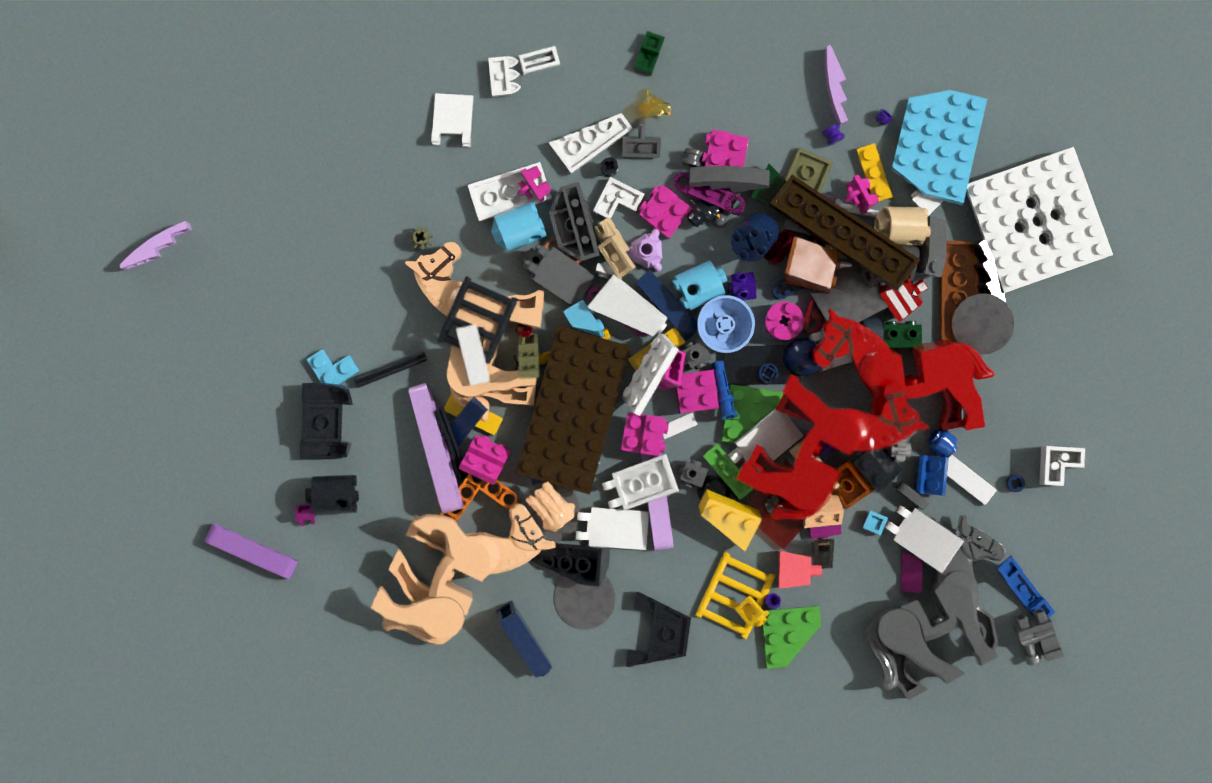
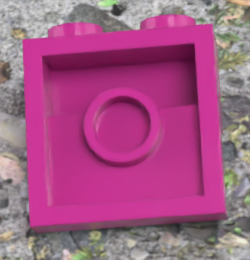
M712 129L711 134L707 133L705 145L709 146L708 151L703 153L702 163L705 166L744 167L749 137Z
M662 184L660 187L656 186L650 193L652 198L649 202L644 201L638 209L640 211L639 217L670 239L692 208Z
M627 412L621 450L659 457L660 453H664L666 442L662 441L663 434L668 432L669 423L665 422L666 418L643 414L639 416L635 413Z
M476 434L459 469L494 485L511 451L504 444H495L487 436Z

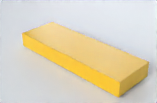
M452 393L444 407L445 412L456 417L464 409L454 399ZM489 412L488 420H480L476 427L496 435L503 418Z

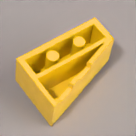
M707 489L698 505L701 515L742 550L746 551L762 520L758 509Z

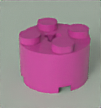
M791 302L774 304L767 311L764 318L766 333L771 338L781 342L795 338L801 332L804 325L802 311ZM782 317L788 320L786 326L779 323Z

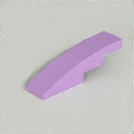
M829 45L825 49L827 91L836 121L839 126H842L848 121L842 108L847 98L841 87L846 78L831 45Z
M184 221L150 238L134 250L120 264V268L126 271L161 258L159 250L176 245L174 237L192 231L190 223Z

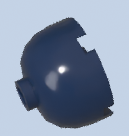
M808 338L795 339L785 348L783 355L784 364L792 374L809 376L821 367L812 358V352L818 345L814 340Z

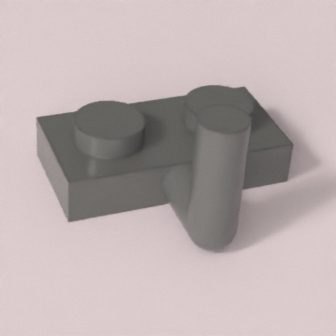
M640 118L638 120V137L623 136L622 157L660 158L661 137H646V120Z

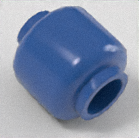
M936 429L930 434L928 438L929 447L940 457L951 456L956 452L957 438L948 430Z

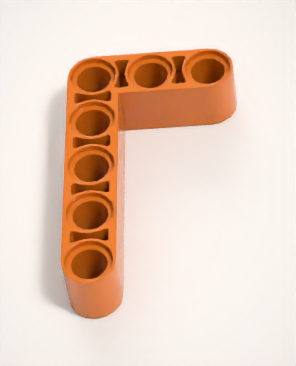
M469 474L459 487L463 508H461L458 514L453 512L444 514L441 512L440 516L451 517L457 523L480 490L506 508L517 504L518 496L498 480L495 483L499 486V490L497 493L492 494L489 491L490 483L484 480L477 483L474 481L473 475ZM465 487L470 488L472 491V495L469 498H465L462 495V490ZM507 494H512L515 498L512 505H507L504 501V497ZM424 543L428 548L434 549L433 547Z

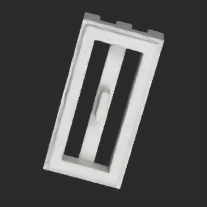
M555 46L519 55L523 75L560 66ZM553 52L551 56L524 62V59ZM554 59H555L554 62H550V63H547V64H543V65H539V66H535V67L526 69L527 66H531V65H535V64H539V63H542V62H546V61H550V60H554Z

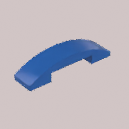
M1011 555L996 567L1003 580L1033 617V611L1040 608L1044 610L1048 617L1055 613Z

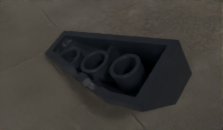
M555 543V548L541 550L530 561L574 580L580 585L600 587L609 567L610 548Z

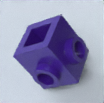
M754 272L731 274V282L728 283V293L742 301L757 299Z

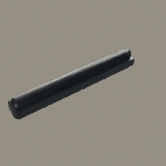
M419 352L354 378V382L360 388L426 362V354Z
M443 407L434 410L458 478L460 480L466 479L469 474L459 469L463 458L445 409Z

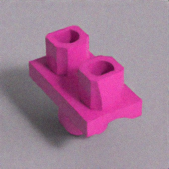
M534 166L528 170L526 168L521 170V174L528 185L526 186L523 180L520 181L518 184L521 190L517 192L518 195L522 196L525 194L530 199L533 197L530 192L532 190L539 202L545 200L544 196L552 189L547 181L539 186L534 182V180L542 176L538 167Z
M855 175L853 180L847 184L846 190L848 195L845 197L847 203L853 202L862 215L875 206L879 199L876 194L868 193L867 190L870 188L868 178L861 179L859 175Z

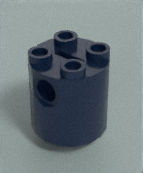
M754 213L748 216L731 235L732 249L738 259L741 261H757L763 258L778 239V225L772 217L764 213Z

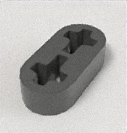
M900 481L895 487L897 492L919 509L924 511L928 506L929 502L904 482Z

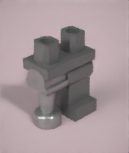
M1042 608L1033 611V620L1028 621L1025 614L1015 617L1016 626H1014L1019 641L1027 651L1025 660L1028 665H1035L1042 661L1040 653L1035 652L1034 644L1038 642L1042 655L1047 662L1064 656L1052 621Z

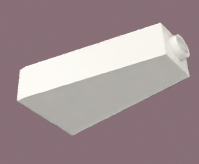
M615 274L612 275L588 305V308L651 336H654L657 332L661 333L667 326L665 324L667 317L625 282L618 279Z

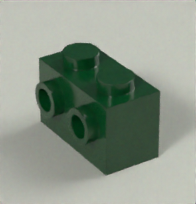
M887 321L886 325H882L884 330L883 341L890 349H913L914 346L922 345V324H916V321H905V325H897V321Z

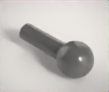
M734 200L730 203L731 208L734 206L737 200ZM722 210L720 218L712 219L714 226L718 228L724 227L728 222L727 215L729 213Z

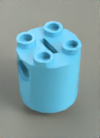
M534 202L526 203L494 216L491 232L496 244L508 252L547 236Z
M708 260L674 276L675 280L672 283L675 290L680 291L682 298H680L682 306L686 309L689 308L691 311L706 304L715 297L725 295L722 283L728 280L721 267L715 269L712 262ZM690 284H693L695 292L690 295L687 292V288Z

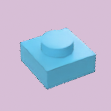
M869 510L862 528L881 535L888 517Z

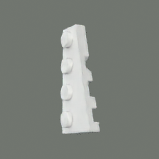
M620 113L598 124L583 128L556 141H551L549 145L569 172L573 174L632 131L633 128L623 114Z

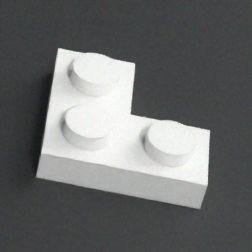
M610 177L593 212L606 219L612 218L618 204L636 212L644 194Z

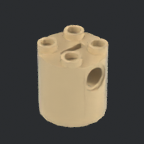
M883 207L874 221V229L898 245L920 246L925 241V238L931 234V228L927 223L928 210L921 207Z

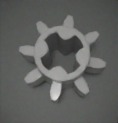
M906 439L889 446V456L894 457V461L904 462L905 457H910L911 444L906 443Z

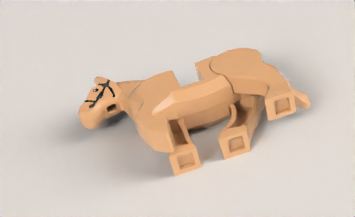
M519 503L514 504L509 509V516L512 521L509 537H499L486 532L465 534L451 517L425 514L418 517L415 514L406 535L424 542L444 554L434 573L431 586L424 584L415 576L406 557L398 548L389 566V571L397 578L412 604L398 605L394 603L383 586H380L371 604V609L384 617L382 625L386 631L398 629L408 632L429 644H444L462 628L464 615H467L473 599L471 591L450 582L455 569L482 581L489 574L509 571L527 563L539 554L541 550L555 548V542L545 540L539 526L527 508Z

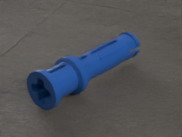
M716 361L711 365L714 370L718 390V404H720L722 413L720 417L721 420L733 419L738 416V413L735 412L734 397L729 391L724 362Z

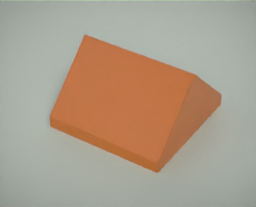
M849 460L836 468L842 474L838 480L840 486L834 489L833 493L839 496L841 503L846 509L873 492L872 488Z

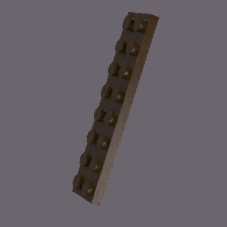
M794 175L789 177L770 202V207L897 292L920 261L919 258Z

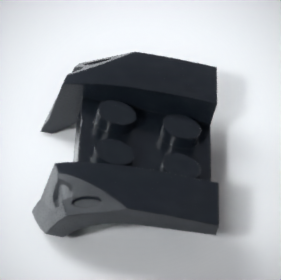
M302 383L303 412L300 459L346 458L352 443L341 441L342 405H353L349 389L338 384Z

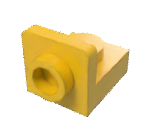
M748 596L735 609L749 627L763 625L767 620L766 617L770 614L767 610L763 611L751 596Z

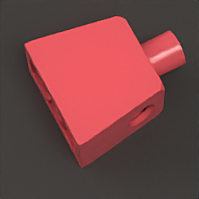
M784 551L778 552V588L810 585V576L821 577L822 565H811V557Z

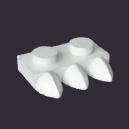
M511 56L488 58L492 97L509 96L517 92L521 86L510 81L516 79L520 74L509 68L515 66L518 60Z

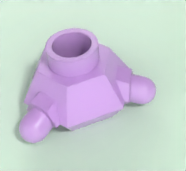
M653 229L651 233H645L633 241L631 246H629L630 251L627 252L632 261L646 268L653 267L656 272L662 270L660 264L662 246L658 238L659 230Z

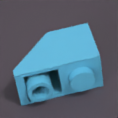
M583 300L563 311L574 330L600 338L605 336L602 331L605 328L600 319L595 320L593 317L595 312L588 308V305Z

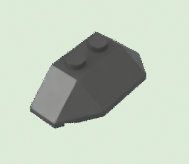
M580 182L560 187L549 210L559 249L580 261L600 256L594 224Z

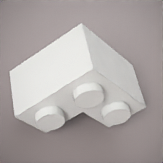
M1041 446L1039 485L1064 486L1065 467L1084 468L1085 448Z

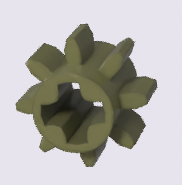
M417 226V231H410L413 238H410L409 241L415 242V249L421 246L425 250V245H432L429 238H432L433 235L426 234L428 232L427 227L421 230ZM424 234L425 240H420L418 242L417 236H422Z

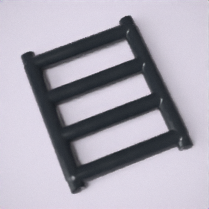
M465 276L437 342H446L461 349L459 339L448 335L452 324L458 327L473 325L456 317L460 306L499 323L495 334L477 326L479 336L492 341L488 351L483 350L485 361L487 364H490L515 309L518 298L506 297L472 282V279ZM471 289L507 305L503 316L465 300L464 297L467 290Z

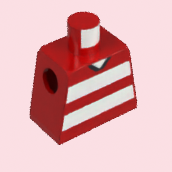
M908 277L898 292L887 284L880 286L879 292L897 321L901 322L922 305L923 300L920 293L927 290L928 286L924 279L913 284Z

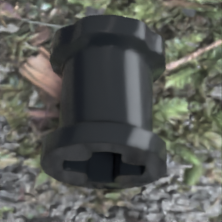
M609 157L602 161L601 171L605 176L612 177L617 174L618 164L615 158ZM612 163L614 170L609 169V171H607L606 164L610 165Z

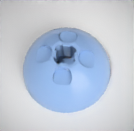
M729 295L718 296L707 302L700 311L697 323L698 332L703 342L711 349L722 353L735 352L743 348L752 338L755 329L754 315L750 307L741 299Z

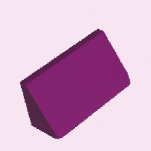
M901 553L900 591L922 593L923 560L913 553Z

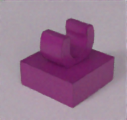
M308 503L295 506L294 516L296 522H300L301 526H304L305 520H311L312 525L315 523L316 514L313 513L312 507Z

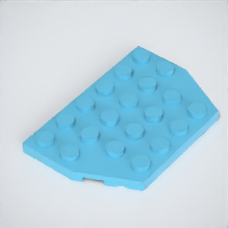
M953 90L909 98L891 170L897 175L902 176L907 183L914 185L926 197L963 205L987 99Z

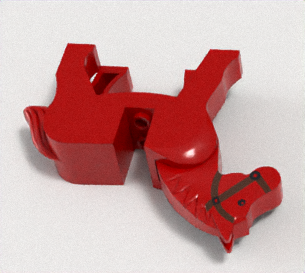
M828 309L829 320L823 324V338L814 348L812 358L819 366L826 367L832 363L835 357L850 354L858 378L872 393L870 415L877 417L882 415L883 406L887 402L884 395L885 387L888 384L897 383L903 388L906 399L941 392L943 408L938 424L939 428L943 431L960 427L966 431L985 427L982 400L975 388L973 378L976 380L992 378L995 373L986 365L974 348L964 343H956L945 339L914 346L913 354L917 377L915 375L904 376L901 355L894 350H890L888 345L867 327L852 319L839 317L832 309Z
M791 374L782 391L784 394L775 410L815 424L798 452L794 468H787L777 464L771 459L764 447L756 445L748 462L745 461L736 479L762 493L775 494L786 499L776 503L770 514L771 520L806 519L815 515L829 502L842 472L815 459L816 455L820 456L824 445H822L823 441L852 455L856 451H874L892 446L905 440L916 430H925L929 427L920 422L919 412H915L914 409L909 407L904 390L897 383H891L885 387L884 395L887 402L883 406L882 415L877 417L855 409H830L815 394L806 390L799 379Z

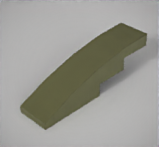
M531 333L528 337L519 336V379L539 378L538 333Z

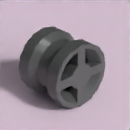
M685 148V158L682 159L681 163L689 167H700L699 161L703 157V152L692 148Z

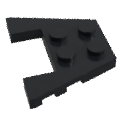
M636 591L634 609L652 611L654 613L649 650L628 649L626 667L685 657L691 617Z

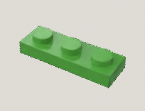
M718 444L703 455L704 459L739 500L754 489L736 479L740 472L739 468Z

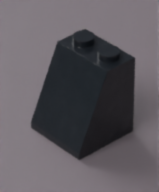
M886 448L862 451L850 461L872 488V493L882 491L895 480L902 470L899 464L894 461V458L889 456Z

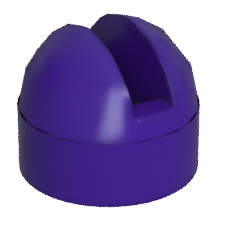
M881 109L876 115L877 123L881 121L880 125L882 126L887 125L893 119L891 114L884 109Z
M774 593L767 595L765 606L769 610H777L781 604V598Z

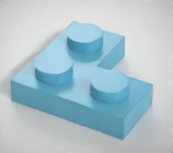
M323 349L306 359L321 383L340 385L360 372L350 355L334 365Z

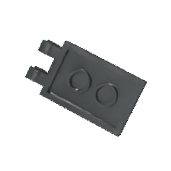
M536 244L533 251L543 258L538 266L526 260L523 267L533 273L530 279L570 306L581 301L596 276L556 248L550 246L549 249H546L544 246Z

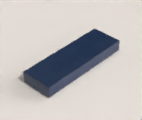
M475 397L468 402L451 424L458 447L488 411Z

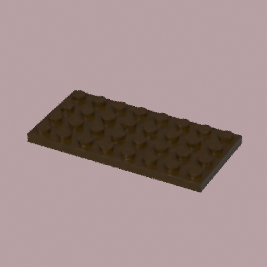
M560 325L557 326L515 474L590 495L631 352V346Z

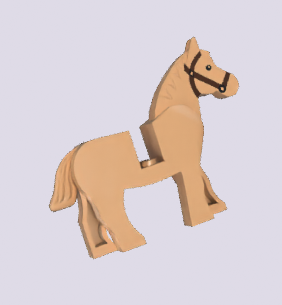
M454 242L444 244L432 255H420L416 262H405L414 271L417 283L425 296L446 317L462 282L451 279L454 269L453 263L457 262L462 255L460 247ZM471 289L467 290L464 297L465 300L503 316L507 305ZM538 290L530 295L508 296L509 298H518L509 322L541 329L545 292ZM461 306L456 315L457 318L471 324H476L478 327L494 334L499 326L498 322ZM480 336L481 345H483L482 349L488 351L492 341ZM452 345L447 379L450 384L451 393L460 406L465 408L468 402L475 397L488 409L481 418L482 421H487L489 416V402L483 397H491L505 404L535 406L536 378L519 379V371H503L494 367L499 345L490 364L486 363L490 381L471 386L462 350Z

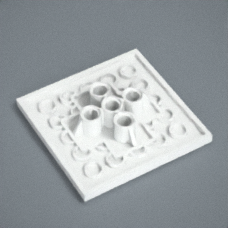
M1074 147L968 183L966 192L982 237L994 257L996 270L1004 293L1113 255ZM1027 199H1030V200L1033 201V203H1034L1033 208L1027 207V205H1026V200H1027ZM1051 211L1057 212V220L1051 218ZM1033 217H1037L1040 220L1039 226L1033 224ZM1015 223L1022 226V232L1015 230ZM1040 235H1044L1046 237V244H1042L1039 241Z

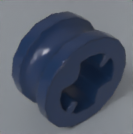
M1011 475L1006 481V486L1012 492H1020L1025 487V480L1020 475ZM1019 479L1018 483H1020V486L1013 488L1011 481Z

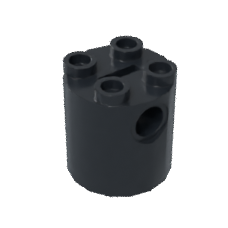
M357 475L313 476L311 488L305 489L306 503L312 507L314 514L357 513V502H359V492L355 491Z

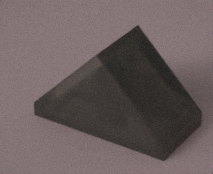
M812 539L813 565H822V569L833 568L834 539Z

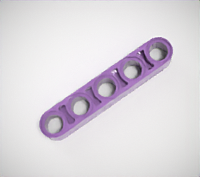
M212 523L205 542L287 579H291L298 564L297 560L214 523Z

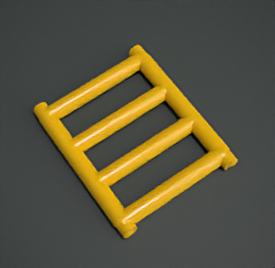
M724 552L695 616L708 618L740 633L742 638L747 639L753 627H749L747 623L743 627L707 610L710 599L715 600L734 610L740 605L714 592L718 582H722L756 598V603L762 608L776 575L770 573L768 575L730 557L728 552ZM729 564L765 581L761 592L723 575L722 573L726 565Z

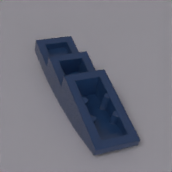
M650 269L635 282L686 340L698 331L697 322Z

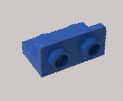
M920 455V459L917 461L918 478L915 481L917 493L945 496L948 457Z

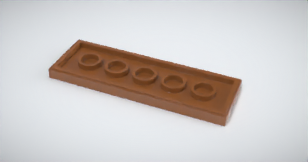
M946 241V262L942 278H940L939 340L945 339L958 343L952 330L954 312L965 299L979 294L977 288L979 276L973 267L978 260L969 246L975 241Z

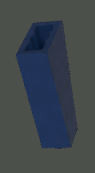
M513 601L496 610L501 626L535 678L548 674L550 669H552V665Z

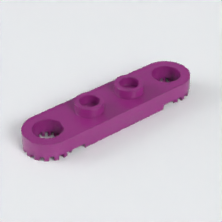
M680 172L674 178V185L678 191L712 206H717L725 212L738 215L745 209L743 197L724 188L711 190L710 185L691 187L690 183L684 187L678 184L680 178L690 179L688 172ZM734 200H738L741 203L740 208L736 210L730 207V203Z

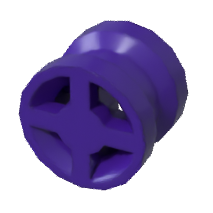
M835 124L822 132L823 136L827 138L828 146L845 138V135L839 130V124Z

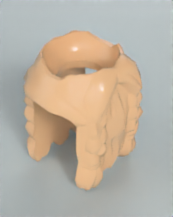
M546 482L542 485L543 488L535 491V497L530 495L526 498V502L543 520V529L556 532L574 517L575 505L567 503L555 491L554 486Z

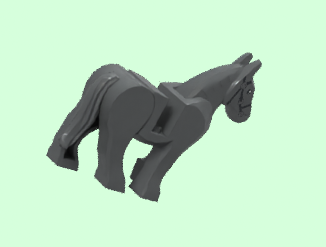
M964 515L959 516L958 528L953 533L964 542L943 573L936 569V581L929 587V591L942 617L937 615L928 621L918 600L909 598L896 603L895 607L891 606L881 610L866 629L867 644L883 673L881 687L883 690H892L897 686L908 700L927 690L926 687L909 676L907 671L908 659L918 667L933 673L946 684L965 675L957 667L933 655L927 648L926 641L938 638L953 629L959 628L970 646L978 665H984L999 657L995 652L998 639L993 616L978 606V584L974 576L972 562L984 558L1000 561L1005 556L1006 550L998 541L981 530L968 525L967 518Z

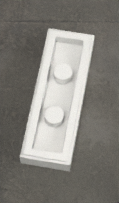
M473 324L457 328L470 386L489 382L490 377L477 325Z
M953 455L949 456L947 476L983 505H986L997 490Z

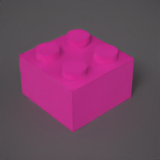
M714 370L682 374L681 386L676 387L680 414L719 408Z

